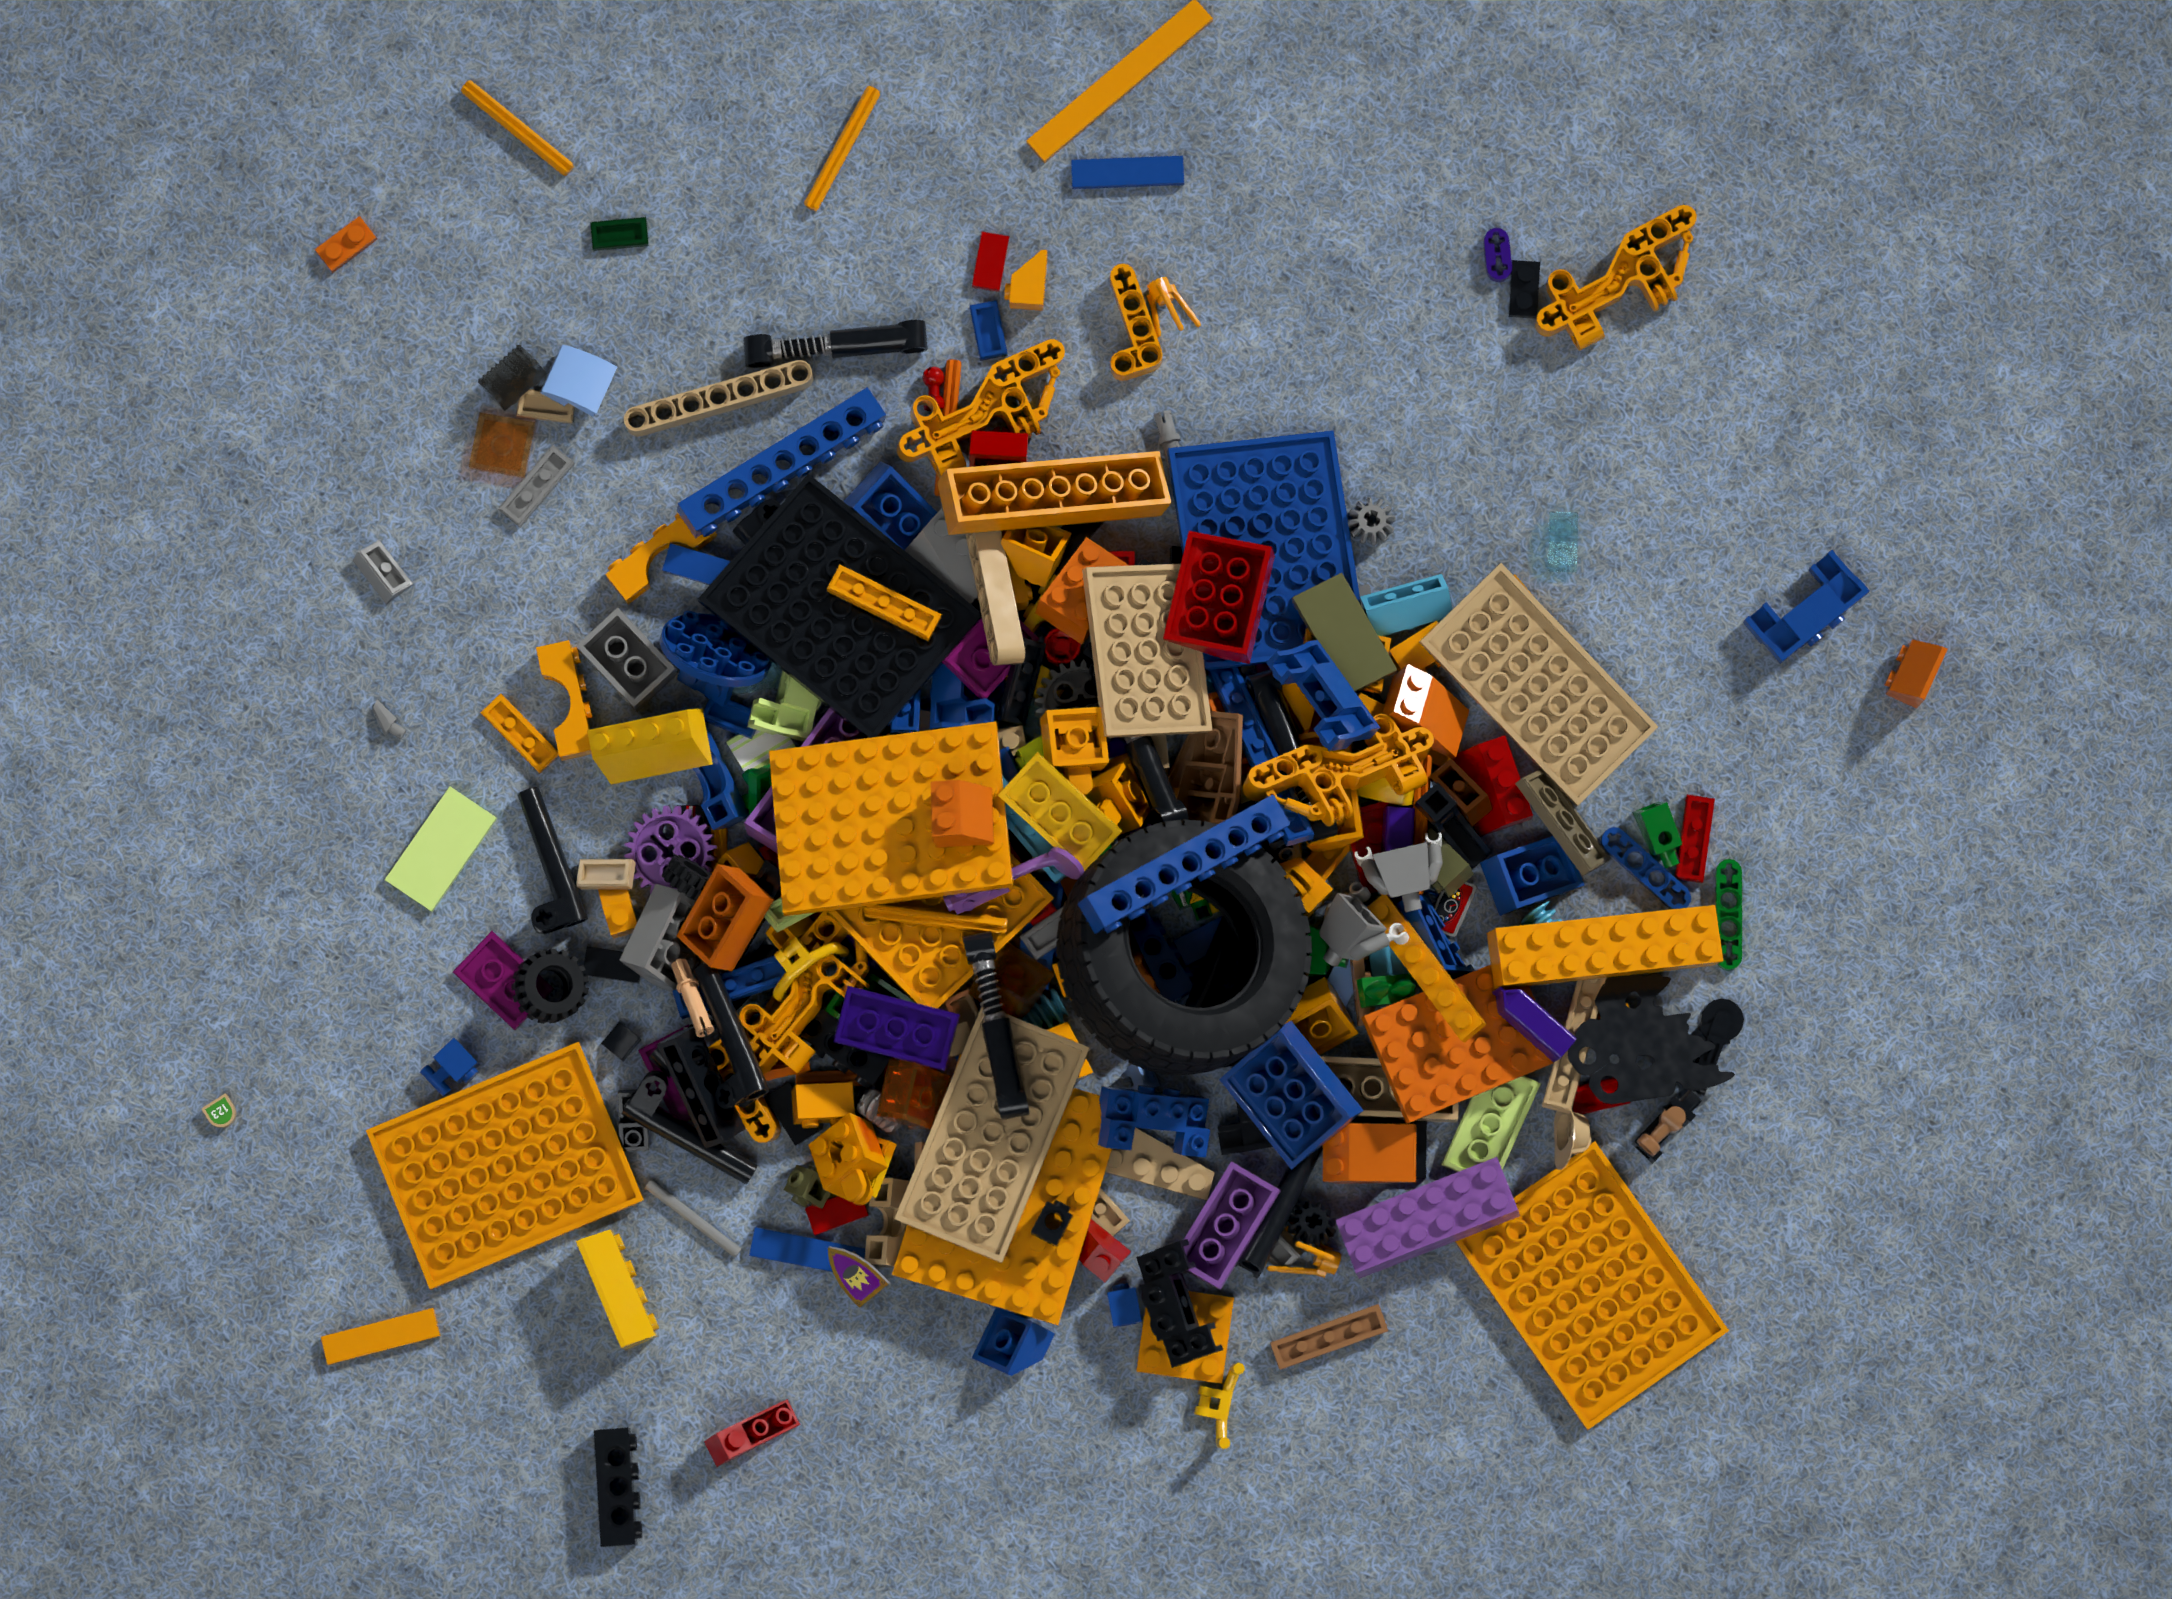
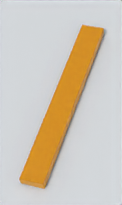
M1192 0L1027 139L1026 143L1046 163L1213 21V18L1197 0Z

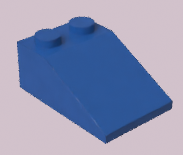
M879 462L843 501L903 550L910 545L922 529L938 513L892 466L883 462Z
M1554 836L1495 855L1480 862L1499 916L1584 886L1579 870Z

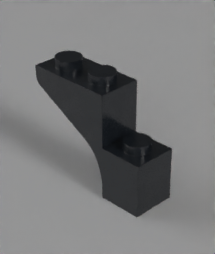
M1438 782L1416 801V808L1434 826L1432 829L1437 834L1438 832L1442 834V838L1470 865L1472 870L1491 853V850L1461 814L1457 807V802Z

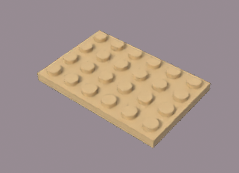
M1181 564L1086 567L1082 570L1099 707H1101L1104 736L1106 738L1198 734L1213 731L1203 652L1163 640Z

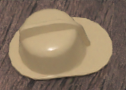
M1572 1110L1570 1114L1556 1111L1554 1117L1555 1166L1558 1170L1566 1167L1572 1154L1583 1153L1591 1144V1131L1588 1119L1584 1115L1575 1113Z

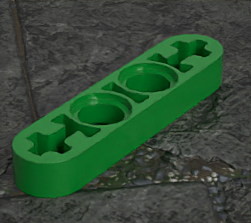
M1726 859L1718 864L1715 871V906L1720 940L1723 942L1737 941V946L1731 945V954L1736 955L1737 959L1733 960L1731 965H1727L1724 959L1723 962L1717 965L1723 970L1730 971L1737 968L1742 961V869L1737 861ZM1726 865H1731V870H1736V874L1731 877V885L1737 884V889L1731 887L1720 889V884L1726 885V875L1721 874V870H1724ZM1725 893L1733 894L1737 901L1735 907L1730 909L1723 907L1720 901L1721 896ZM1726 921L1734 923L1737 929L1736 934L1732 937L1724 936L1720 929L1722 923ZM1727 944L1721 946L1723 955L1727 951Z

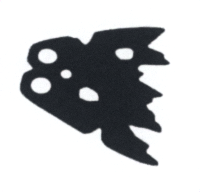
M1659 973L1645 977L1641 976V974L1607 977L1605 984L1602 985L1595 999L1601 1019H1588L1579 1026L1575 1034L1577 1039L1568 1050V1059L1579 1074L1590 1076L1589 1087L1601 1102L1616 1104L1671 1096L1675 1091L1676 1082H1679L1686 1090L1698 1091L1724 1083L1735 1076L1733 1072H1720L1718 1065L1703 1066L1692 1062L1702 1054L1715 1049L1716 1046L1710 1041H1704L1700 1036L1688 1034L1689 1025L1687 1021L1691 1013L1664 1016L1662 1006H1654V998L1669 984L1670 977H1662ZM1631 992H1637L1641 998V1004L1636 1009L1627 1007L1625 1004V1000ZM1584 1047L1592 1048L1596 1053V1061L1590 1065L1582 1063L1579 1059V1051ZM1611 1055L1619 1056L1617 1064L1610 1062ZM1649 1055L1653 1057L1655 1062L1647 1069L1642 1070L1636 1064L1638 1056ZM1612 1076L1617 1080L1618 1089L1614 1093H1607L1602 1090L1600 1082L1603 1077Z

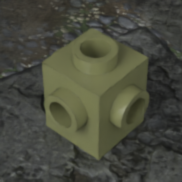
M796 1164L784 1188V1191L793 1196L791 1201L804 1208L810 1204L823 1209L830 1195V1192L823 1190L817 1169L809 1164L808 1168Z

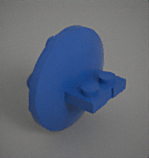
M685 611L683 615L670 619L664 625L660 636V646L664 655L673 665L680 669L677 680L693 690L701 692L705 697L722 707L730 701L734 687L750 686L762 681L768 675L772 664L771 660L713 614Z

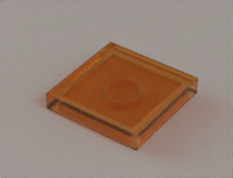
M480 412L469 468L525 478L536 423Z

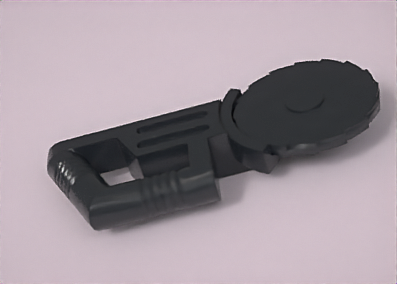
M1722 998L1713 1000L1703 1010L1701 1017L1702 1025L1699 1026V1030L1706 1038L1705 1041L1714 1043L1716 1048L1702 1054L1697 1064L1703 1066L1716 1065L1723 1045L1730 1044L1729 1040L1736 1037L1743 1028L1744 1017L1742 1010L1731 1000ZM1707 1088L1698 1090L1696 1092L1702 1096H1705Z

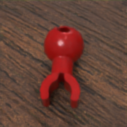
M931 366L923 372L922 379L928 387V396L935 399L940 409H944L945 402L943 397L940 396L939 386L943 384L945 376L940 368ZM924 405V410L931 411L928 406Z

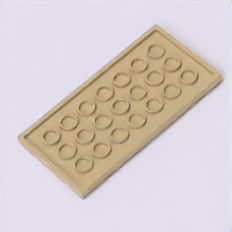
M1499 563L1419 641L1430 655L1576 806L1588 797L1658 728L1657 724L1502 563Z
M982 1006L894 1219L1003 1263L1090 1047L1005 1014L1006 1018H1010L1030 1114L1001 1120L989 1056L981 1026L985 1022L983 1021L985 1014L982 1013L984 1010Z

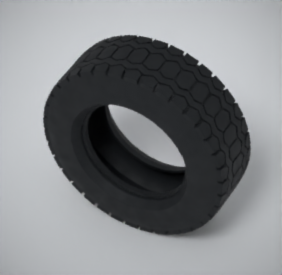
M1200 820L1165 821L1137 830L1121 839L1097 858L1084 871L1082 876L1078 878L1064 903L1060 916L1061 919L1058 924L1056 950L1057 959H1060L1057 962L1060 979H1064L1062 982L1067 999L1072 1000L1070 1005L1077 1017L1083 1018L1081 1023L1091 1035L1095 1033L1096 1036L1094 1038L1106 1049L1111 1047L1110 1052L1124 1061L1129 1059L1128 1063L1143 1069L1148 1067L1149 1071L1157 1073H1167L1169 1075L1205 1073L1225 1067L1252 1052L1274 1036L1291 1017L1302 998L1309 978L1312 959L1309 955L1312 953L1311 936H1308L1311 933L1308 917L1303 916L1306 910L1301 897L1295 896L1298 891L1290 877L1287 879L1284 877L1287 873L1277 861H1271L1273 857L1263 848L1249 856H1246L1244 852L1237 855L1236 857L1239 861L1225 869L1219 865L1213 869L1215 871L1214 875L1202 882L1198 878L1190 881L1192 887L1186 890L1201 896L1218 909L1232 929L1236 940L1239 961L1237 977L1231 992L1222 1004L1206 1008L1187 1007L1169 1001L1150 987L1141 976L1131 954L1129 944L1130 919L1128 916L1120 920L1122 924L1120 927L1108 934L1105 930L1096 934L1093 932L1078 906L1080 901L1218 825L1215 823L1201 822ZM1228 835L1230 843L1236 846V840ZM1205 848L1207 856L1213 859V853ZM1182 861L1183 868L1190 872L1189 864ZM1159 874L1160 881L1167 885L1165 876ZM1135 886L1137 895L1141 897L1144 894L1143 891ZM1112 899L1113 907L1120 911L1119 903Z

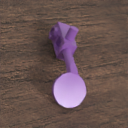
M1053 847L1048 853L1013 867L1012 874L1013 880L1035 870L1054 865L1056 869L1067 877L1078 879L1084 873V869L1072 854L1059 847ZM1009 888L942 897L949 912L955 910L958 915L965 911H971L976 906L1010 890Z

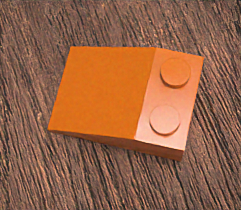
M1407 664L1393 676L1382 714L1390 716L1401 733L1416 727L1428 729L1434 737V743L1430 749L1454 760L1458 753L1470 710L1432 675Z
M1349 1123L1323 1144V1182L1334 1184L1416 1182V1124Z

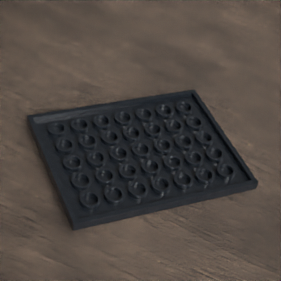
M810 474L801 481L698 598V602L866 738L879 737L943 664L942 660L982 617L981 612ZM842 565L942 614L930 640L926 641L827 592V587L838 566Z

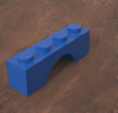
M706 725L713 764L693 768L698 776L703 789L701 807L712 830L728 829L749 817V811Z

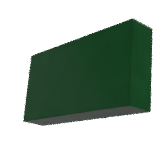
M646 217L590 222L593 251L649 246Z

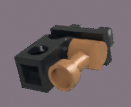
M1690 1089L1680 1099L1674 1096L1663 1107L1665 1110L1637 1137L1632 1145L1653 1164L1663 1154L1660 1151V1144L1668 1136L1677 1133L1696 1117L1692 1111L1702 1100Z

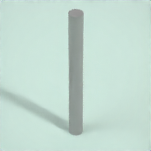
M651 1179L645 1186L647 1191L734 1258L741 1252L742 1249L655 1181Z

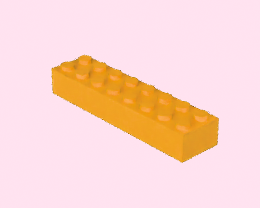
M1160 451L946 469L937 482L948 535L1162 516L1171 505Z
M1715 905L1501 927L1486 933L1494 990L1500 986L1503 989L1708 967L1723 962Z

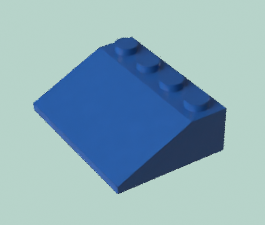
M1292 1021L1284 1024L1267 1042L1247 1054L1219 1079L1291 1169L1296 1167L1364 1111Z

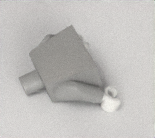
M1438 832V839L1432 841L1428 838V833H1426L1425 843L1372 854L1371 849L1366 847L1368 854L1365 857H1360L1356 851L1354 853L1359 866H1361L1367 881L1380 894L1389 895L1390 898L1402 896L1405 912L1422 909L1419 892L1429 890L1430 885L1437 881L1443 864L1441 850L1442 834Z
M1353 882L1350 885V893L1336 894L1334 900L1326 906L1324 922L1319 931L1321 938L1330 946L1323 959L1332 966H1338L1342 958L1356 961L1361 960L1389 946L1390 941L1394 940L1396 944L1402 945L1409 940L1408 933L1402 932L1404 927L1400 923L1392 924L1389 928V933H1385L1387 928L1363 904V902L1370 898L1371 893L1360 882Z

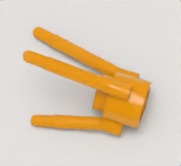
M1167 277L1158 278L1147 285L1150 294L1146 298L1150 305L1157 337L1161 336L1156 303H1158V306L1166 305L1179 331L1184 329L1171 302L1174 298L1196 327L1201 326L1200 321L1180 296L1175 285H1170Z
M1297 1241L1295 1243L1297 1247L1314 1254L1313 1265L1317 1266V1269L1288 1266L1267 1267V1270L1272 1272L1309 1274L1325 1278L1327 1273L1333 1275L1336 1273L1341 1261V1253L1333 1251V1248L1324 1246L1321 1243L1319 1249Z

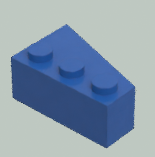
M1419 895L1422 909L1405 912L1403 900L1396 904L1452 979L1475 971L1471 964L1466 967L1456 952L1461 949L1455 941L1451 944L1442 931L1445 924L1426 896Z

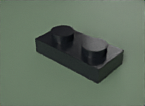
M1512 260L1509 317L1536 319L1538 312L1540 262Z

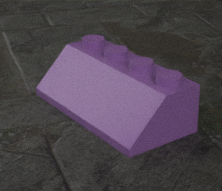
M1231 1161L1184 1240L1188 1239L1189 1245L1184 1246L1188 1262L1195 1261L1196 1267L1186 1271L1221 1290L1281 1190Z

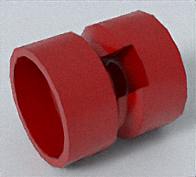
M1058 628L1050 631L1045 637L1044 643L1047 645L1044 654L1047 662L1052 667L1058 669L1062 663L1069 669L1071 660L1075 664L1077 663L1081 654L1079 642Z

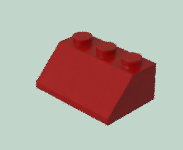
M1505 735L1477 744L1457 754L1453 761L1488 795L1493 808L1492 811L1473 826L1479 837L1532 819L1533 813L1530 804L1515 784L1521 778Z

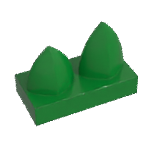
M770 764L758 769H747L742 774L744 781L749 786V793L741 796L749 811V816L772 786Z
M1411 974L1366 977L1356 980L1361 1008L1389 1006L1415 995L1416 984L1413 982Z

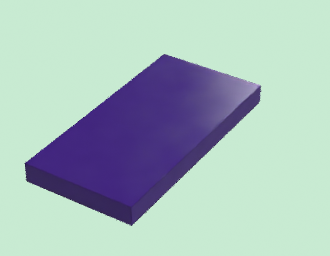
M847 986L834 1042L946 1071L960 1014Z

